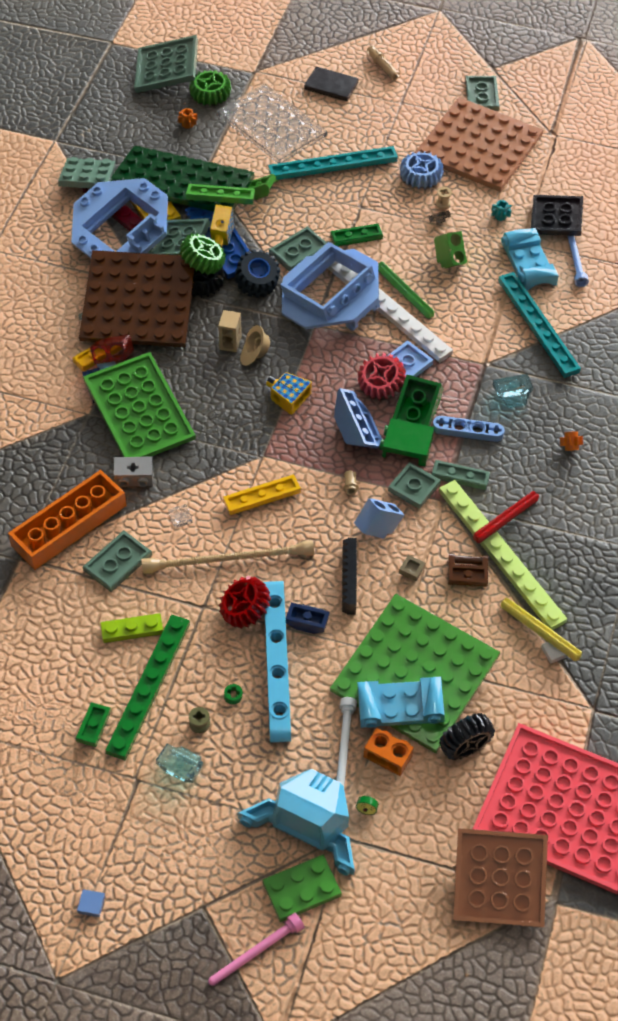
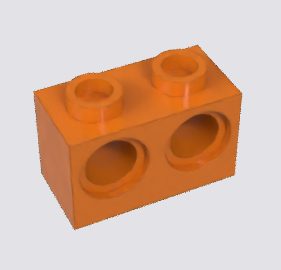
M376 728L364 747L363 757L401 777L413 756L414 747L405 740L393 737L390 732ZM376 744H383L384 747H377ZM399 753L402 754L403 757H396L394 754Z

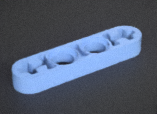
M437 416L434 418L432 426L437 434L493 442L501 441L505 431L504 427L498 423L447 416ZM461 425L464 427V429L457 430L455 429V426ZM478 427L482 429V432L477 433L473 431V428Z

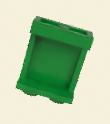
M391 418L389 425H385L383 436L386 437L381 439L379 450H382V457L386 458L387 452L418 458V465L425 467L433 440L434 427Z

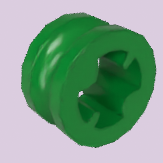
M230 684L225 688L224 699L227 703L233 705L242 700L243 690L239 685ZM231 691H236L237 695L235 698L231 697Z

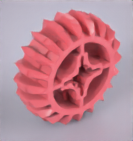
M383 352L382 356L376 353L375 358L369 356V361L364 360V366H360V371L357 375L358 384H360V389L364 391L365 395H370L372 399L377 396L381 400L383 396L385 399H388V395L394 397L395 391L400 393V387H403V381L406 378V370L403 363L399 362L397 357L393 358L392 354L386 356Z

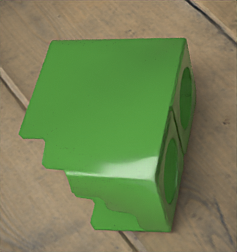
M462 231L446 233L434 238L437 262H440L442 268L467 264ZM454 255L456 259H459V263L454 260Z

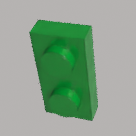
M91 702L76 736V742L97 747L111 714V708Z

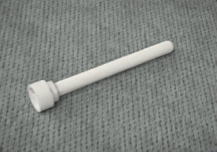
M343 697L340 700L343 720L336 781L340 782L343 786L345 785L351 714L354 713L357 706V700L352 697Z

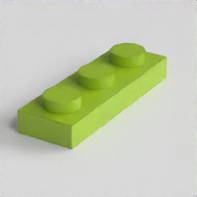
M161 613L101 622L103 643L161 635L163 632Z

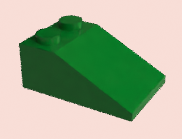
M407 374L393 419L430 426L444 391L442 384Z

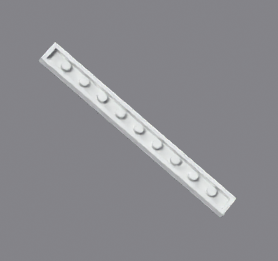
M336 261L327 268L346 285L358 275V273ZM379 288L380 307L377 309L378 312L439 363L453 354L451 347Z

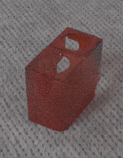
M121 335L96 341L90 346L95 365L127 359L133 353L134 347L129 335ZM118 345L122 348L123 354L112 356L111 348ZM98 348L103 349L106 353V357L102 361L95 359L96 354L94 351Z

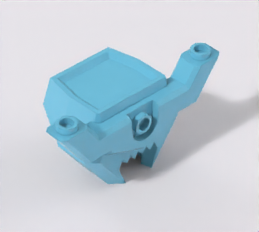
M310 769L280 782L276 801L268 798L238 813L239 822L243 826L248 828L251 826L259 827L270 822L273 824V827L320 850L326 849L332 852L334 865L341 874L346 876L355 874L350 839L342 834L348 827L349 814L344 786L340 782Z

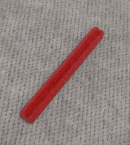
M531 491L475 532L472 537L473 540L477 543L483 542L537 502L539 494Z

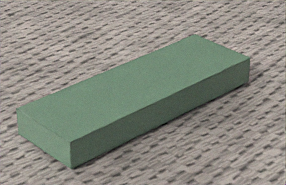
M435 460L431 475L442 481L452 482L456 480L460 485L486 490L490 472Z

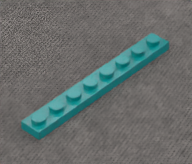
M394 146L271 164L268 165V171L270 175L274 174L277 180L398 162V156Z
M511 272L499 276V284L562 376L566 378L580 373L581 367L517 275Z

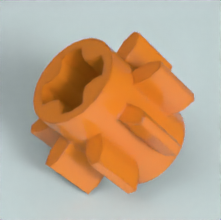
M185 108L179 112L178 123H182V127L192 128L196 125L197 113L193 114L192 109Z
M578 431L564 432V437H560V446H565V451L579 450V445H583V436H578Z

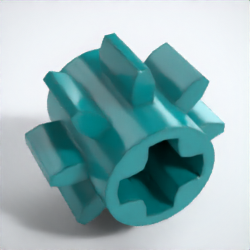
M505 200L497 201L496 204H492V216L499 221L506 220L507 216L511 217L512 205H509Z

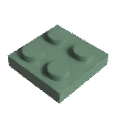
M409 462L388 486V491L420 509L438 488L441 480Z

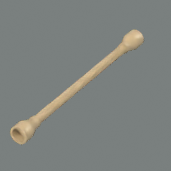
M313 540L291 545L289 548L282 547L272 548V550L262 549V551L227 553V555L217 554V556L180 558V560L172 559V561L144 558L141 559L143 574H151L172 566L179 567L182 565H197V563L234 561L237 559L279 556V554L286 555L289 553L304 557L314 556Z

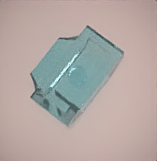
M528 374L493 380L492 384L497 396L504 401L508 408L526 405L529 394L533 391V385Z
M168 743L156 759V764L162 770L188 783L194 782L204 765L201 761V756L184 747L175 748Z

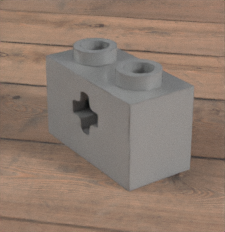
M114 457V483L119 487L153 486L152 457Z

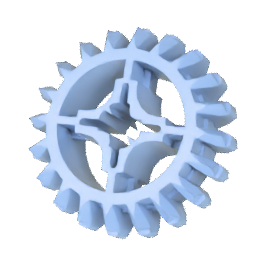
M419 151L417 153L412 152L411 155H406V158H403L400 165V177H402V180L407 185L411 184L412 188L416 186L418 189L420 187L426 189V187L432 188L433 185L437 186L444 172L441 159L437 158V155L432 156L431 153L427 154L425 151L423 153Z

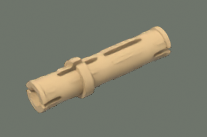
M369 46L366 52L372 57L373 62L378 64L391 80H397L400 73L375 46Z

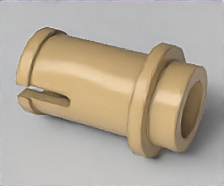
M352 470L346 471L344 473L345 485L343 489L346 494L354 495L358 491L356 472Z

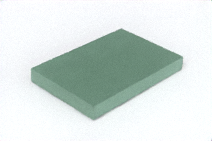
M465 76L467 100L494 111H499L496 76Z
M307 226L269 249V253L290 272L305 257L313 256L327 242Z
M123 530L83 566V571L112 592L142 565L141 559L152 556V551Z

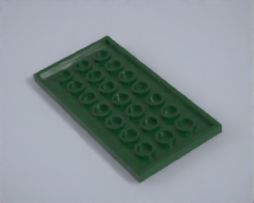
M133 146L110 178V181L145 178L167 194L169 202L213 212L215 205L232 207L234 211L238 203L186 199L188 184L248 188L254 179V172L161 152L155 149Z

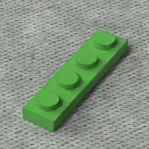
M188 184L186 199L239 203L244 205H253L255 189Z

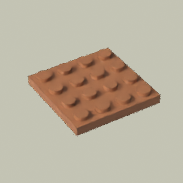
M458 828L453 920L544 927L548 835Z

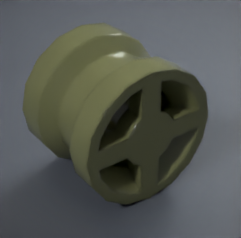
M196 707L190 711L189 725L193 732L204 733L209 729L210 715L207 709Z

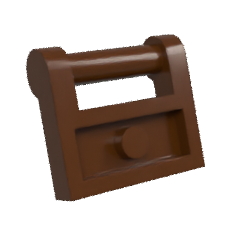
M449 553L448 585L487 587L488 555L472 557L456 556L454 553ZM455 563H461V564H478V565H481V566H477V565H460V564H455Z

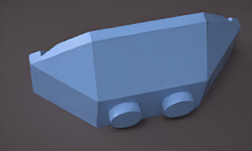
M339 388L334 418L345 443L377 449L382 438L369 410L356 397L357 395L354 391Z

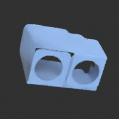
M368 498L354 524L362 533L384 539L387 534L394 532L404 514L395 504Z

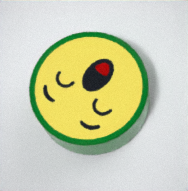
M361 796L357 800L356 809L363 814L374 815L379 804L370 796Z

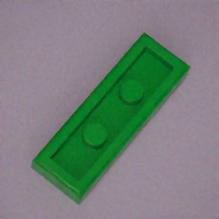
M379 223L330 231L332 243L337 247L383 239Z

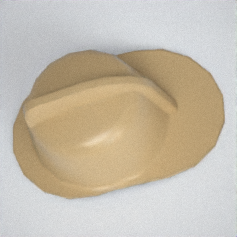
M253 326L247 334L240 357V362L244 366L252 364L256 358L263 357L269 350L270 338L264 333L261 326Z

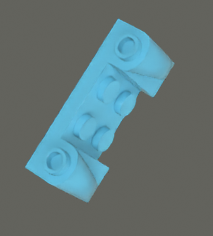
M535 228L519 229L503 234V237H501L502 246L519 280L527 291L542 283H548L553 286L557 285L559 275L554 265L549 264L540 245L541 239Z
M441 677L420 678V681L387 684H378V681L357 682L361 728L445 722Z

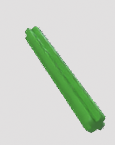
M384 262L378 263L379 272L427 319L434 317L435 311Z

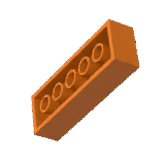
M99 470L10 531L8 536L11 547L36 570L126 507L125 492L102 470Z

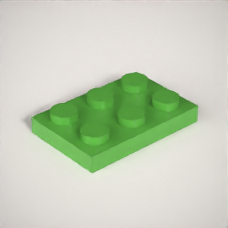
M324 854L263 879V885L280 922L287 920V917L293 913L299 915L342 896V892Z

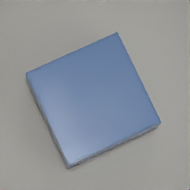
M83 889L77 909L78 914L100 917L105 893Z

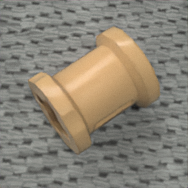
M441 187L437 190L438 199L436 200V206L440 209H447L451 205L449 199L452 191L448 187Z

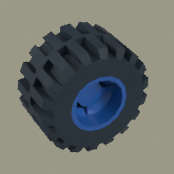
M255 249L251 253L248 251L245 253V256L242 255L240 257L235 272V282L238 283L237 287L239 289L242 288L244 294L248 293L250 297L255 295V298H259L260 295L265 297L267 293L270 294L275 289L280 275V267H278L279 263L275 261V257L269 256V252L263 253V250L256 252Z

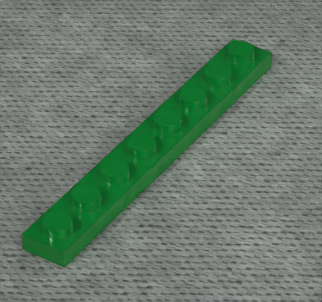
M171 614L105 750L107 755L126 761L190 626V620Z

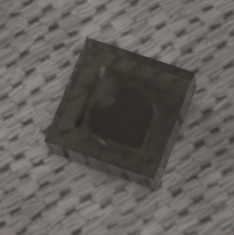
M447 210L429 215L428 217L430 222L436 221V224L446 222L445 218L451 217L450 211Z

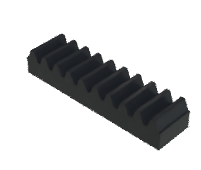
M347 538L343 540L342 612L347 615H356L357 538Z

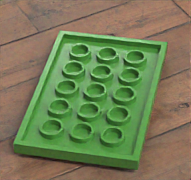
M151 352L83 376V380L123 457H151L196 439L194 431Z

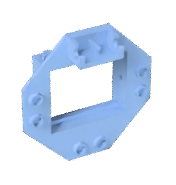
M145 178L98 182L73 205L72 244L89 258H91L92 250L114 251L92 233L131 200L149 215L126 235L128 241L116 252L148 253L167 236V194Z
M330 242L326 243L313 256L305 257L283 277V282L280 284L282 288V315L305 329L345 323L348 329L354 331L358 327V321L364 318L369 311H375L380 307L378 262L355 249L343 250ZM335 261L358 273L352 281L324 306L300 293Z

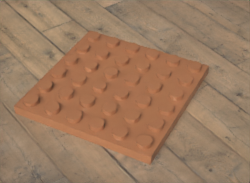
M458 97L415 153L418 151L423 153L425 151L427 154L431 153L432 156L437 155V158L441 159V163H443V169L501 192L541 138L543 129Z

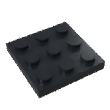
M534 195L531 229L535 228L538 235L581 236L584 196Z

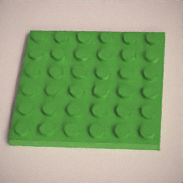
M395 594L334 681L330 691L341 698L352 697L356 699L357 707L359 708L357 682L378 681V684L417 682L420 681V678L441 677L445 722L390 726L427 749L437 753L441 747L439 744L440 737L448 730V727H451L458 721L499 658L500 651L400 595Z

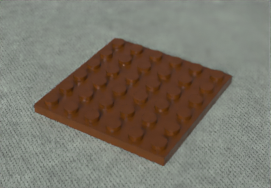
M92 250L79 341L186 347L195 269L193 267L190 268V265L185 263V260L181 258L182 255Z

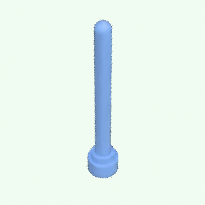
M568 236L576 270L574 277L575 285L577 287H584L589 283L588 275L583 272L575 236Z

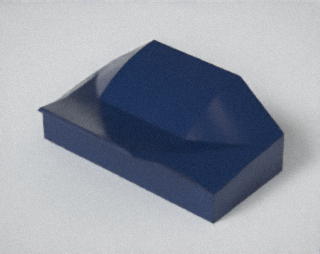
M291 602L286 616V624L296 630L312 634L324 633L330 612Z

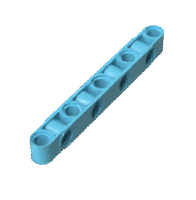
M284 581L264 582L270 591L269 595L271 597L269 601L270 607L265 609L267 612L265 614L270 743L291 742ZM281 712L283 715L279 716L276 713Z

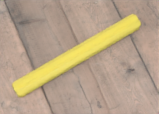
M505 598L501 602V608L573 661H578L581 658L582 651L512 600Z

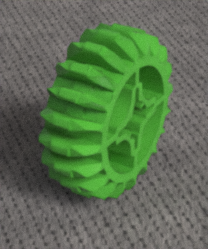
M211 69L210 71L204 70L203 73L198 72V75H195V80L190 81L189 90L191 97L198 101V103L217 105V103L227 101V97H230L231 82L227 75H223V72L218 73L217 70L211 71Z
M198 233L196 235H187L180 245L181 258L185 260L186 264L190 265V268L193 267L202 274L204 272L208 275L210 273L215 274L221 270L225 263L226 254L224 249L220 248V244L215 243V240H211L210 237L200 236Z

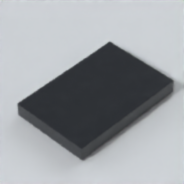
M316 66L304 84V89L348 101L359 83V78Z

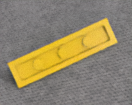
M293 474L223 496V502L229 515H233L301 493V487Z

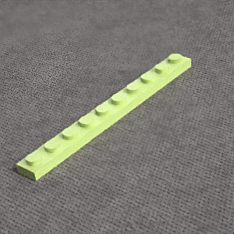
M456 480L439 487V493L473 535L489 523ZM497 531L480 543L547 627L554 630L567 622L566 616Z

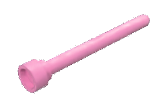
M293 913L287 917L283 927L208 979L209 985H216L287 934L298 933L303 930L305 926L299 916Z

